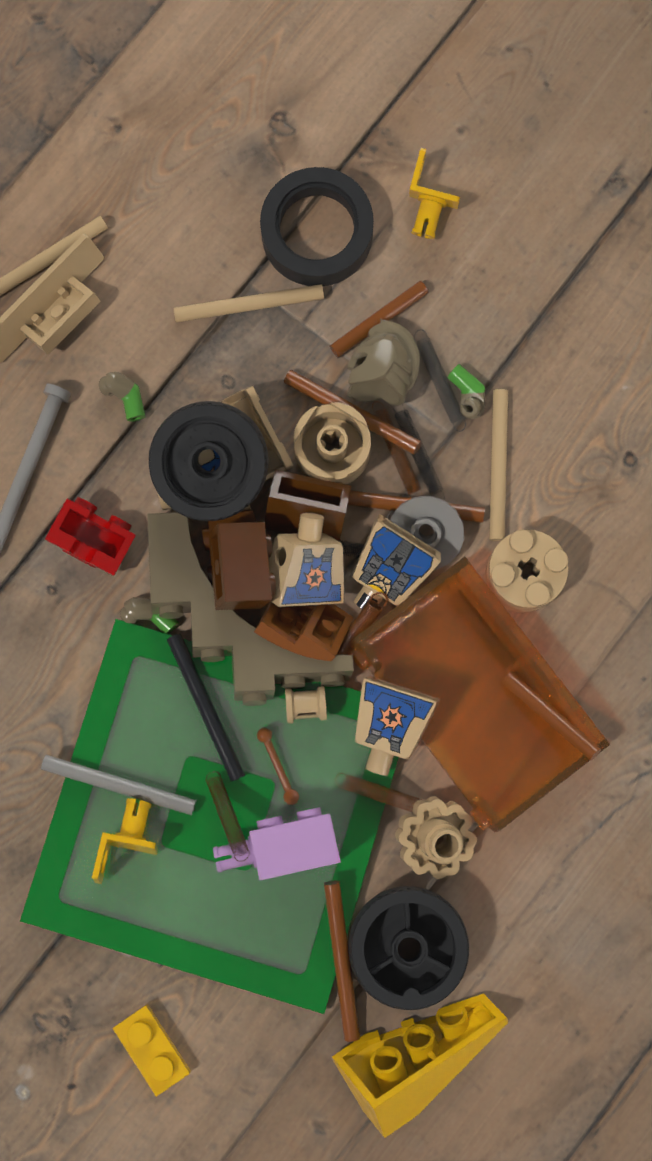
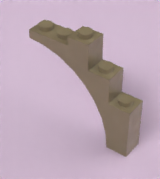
M179 513L147 514L152 614H159L161 618L165 619L180 618L183 616V613H191L193 658L201 657V661L219 662L224 660L225 656H232L234 701H243L245 706H260L266 704L267 700L274 698L275 684H282V688L291 689L302 688L307 682H321V686L337 687L344 685V681L351 679L354 671L352 655L337 654L332 661L305 657L283 649L254 633L256 628L239 617L233 610H215L214 588L200 567L191 542L187 517Z

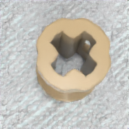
M324 686L318 687L317 690L293 692L291 688H285L287 724H293L295 719L319 718L321 721L327 720Z

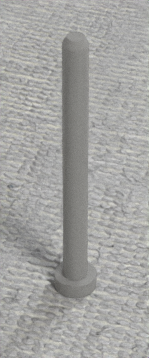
M47 383L43 393L48 397L0 512V554L61 403H68L71 397L69 391L53 384Z

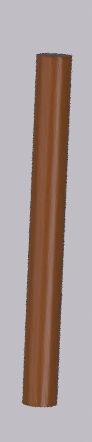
M290 370L287 373L284 383L323 405L335 402L349 405L364 417L370 431L413 455L419 450L422 441L297 372Z
M351 490L348 505L396 511L402 503L412 498ZM449 503L457 510L461 520L483 523L484 507Z
M334 880L325 882L324 890L344 1040L353 1042L360 1039L340 881Z

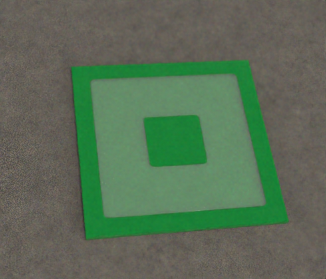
M115 619L70 762L197 800L193 815H188L152 804L149 809L143 838L146 841L157 844V855L111 846L102 884H98L92 879L102 832L110 834L120 833L126 799L133 797L65 777L20 922L325 1014L336 973L324 883L334 880L340 881L346 934H348L385 806L383 802L342 789L345 787L344 780L346 775H352L354 778L357 777L366 780V782L374 783L375 787L378 784L388 789L391 786L399 757L394 756L388 776L376 774L365 769L371 748L355 742L361 691L344 686L325 687L327 720L321 721L319 718L295 719L293 724H287L285 688H282V684H275L274 698L267 700L266 704L245 706L243 701H234L232 656H225V659L219 662L201 661V657L193 658L192 641L183 639L246 775L231 782L169 647L167 639L172 635ZM307 682L304 687L292 689V691L317 690L318 687H321V682ZM265 727L271 730V741L292 789L299 793V800L294 805H289L284 801L285 791L264 743L257 739V732L261 728ZM221 775L245 841L250 836L249 831L258 830L256 821L282 816L283 824L298 821L296 812L321 807L322 815L329 813L331 815L341 862L261 881L254 864L218 873L215 862L231 859L232 856L227 855L214 858L213 847L228 845L229 842L208 788V780L214 779L219 781L220 779L215 778ZM136 799V803H138V806H137V810H136L135 816L137 815V811H138V807H139V802H140L139 799Z

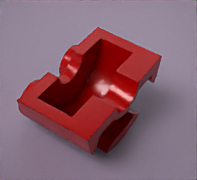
M77 497L74 502L67 498L45 540L89 566L97 567L107 574L115 576L136 534L130 532L132 525L114 515H111L109 521L95 514L98 507L85 499Z

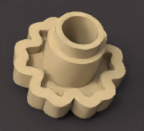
M436 796L416 801L413 805V814H405L400 817L399 827L395 833L396 840L403 845L400 851V858L418 875H422L427 871L436 879L455 875L459 871V861H468L473 856V848L476 845L477 837L469 830L473 821L472 817L464 811L461 805L454 801L444 803Z

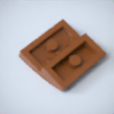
M270 602L254 633L290 652L313 659L332 661L336 657L354 617L335 604L278 607Z

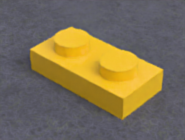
M148 1004L112 1028L156 1097L190 1074L191 1070Z

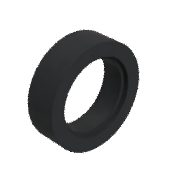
M310 167L294 171L274 185L263 203L260 215L263 248L273 267L284 277L295 283L305 286L320 284L322 286H329L339 283L353 275L362 266L372 245L374 218L370 201L357 182L337 170L324 167ZM326 196L338 201L347 209L353 220L354 232L351 240L341 252L326 259H308L294 253L286 245L280 233L282 218L289 207L302 198Z

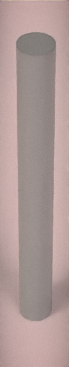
M45 755L41 770L188 815H193L197 800L49 755Z

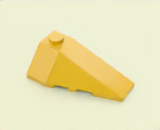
M483 993L439 1008L435 1016L414 1022L413 1018L402 1021V1027L380 1035L378 1030L364 1034L359 1040L354 1041L333 1055L332 1059L363 1112L381 1135L386 1138L419 1115L508 1024V1019Z

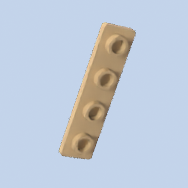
M82 234L0 317V363L26 338L48 355L101 302L93 291L81 283L104 260L103 254L86 234Z

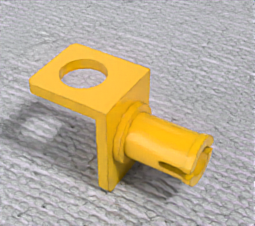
M421 148L409 189V197L420 201L411 233L421 237L424 224L427 222L425 239H435V232L442 208L458 209L460 197L418 186L426 158V149Z
M127 798L120 833L110 834L102 832L92 879L95 883L102 884L111 846L157 855V844L146 841L143 838L151 803L140 800L137 815L135 816L138 803H136V799Z

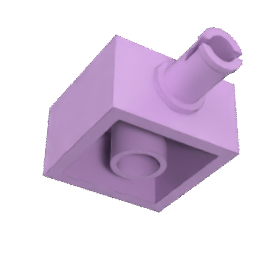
M321 807L296 812L298 821L283 824L282 816L256 821L258 830L249 831L250 836L246 840L249 852L247 851L242 856L236 855L234 858L235 854H233L230 844L213 847L214 858L227 855L232 856L231 859L215 862L218 873L254 864L261 881L340 863L330 813L322 815Z

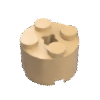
M335 402L315 406L302 415L294 431V453L296 463L304 476L347 485L355 481L367 467L370 458L371 435L364 417L356 409L344 403ZM334 440L339 441V450L335 448L331 451L326 450L325 442L331 444Z
M517 530L499 542L487 562L485 571L490 593L498 604L513 612L526 613L542 609L550 604L565 586L568 576V556L558 542L549 535L536 530ZM526 564L532 567L531 573L533 574L527 580L521 577L522 570L519 568H523Z

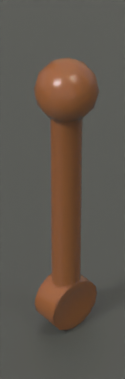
M265 727L261 728L257 732V739L264 743L285 791L284 801L289 805H294L299 800V793L292 789L272 744L271 730Z

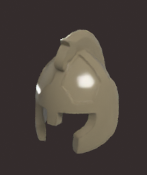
M380 319V324L375 325L369 330V338L360 343L349 361L347 369L351 370L348 381L350 387L347 396L362 402H375L379 399H384L393 406H399L404 403L407 392L413 388L416 382L420 363L419 351L413 336L406 328L395 322Z

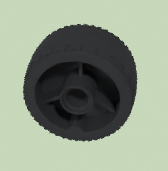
M196 402L176 410L160 425L153 437L149 450V472L157 493L174 511L195 520L217 521L229 518L243 511L258 496L268 472V450L258 426L244 412L222 402ZM210 449L218 453L220 457L218 469L207 471L201 467L199 455L202 451Z
M396 887L376 895L359 911L349 935V959L358 982L374 999L395 1009L419 1010L441 1002L458 986L468 964L469 939L460 915L443 897L420 887ZM404 938H415L420 943V952L413 959H404L398 954V945Z

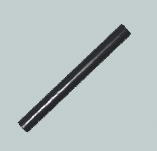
M181 633L167 639L169 647L230 781L233 782L246 776Z

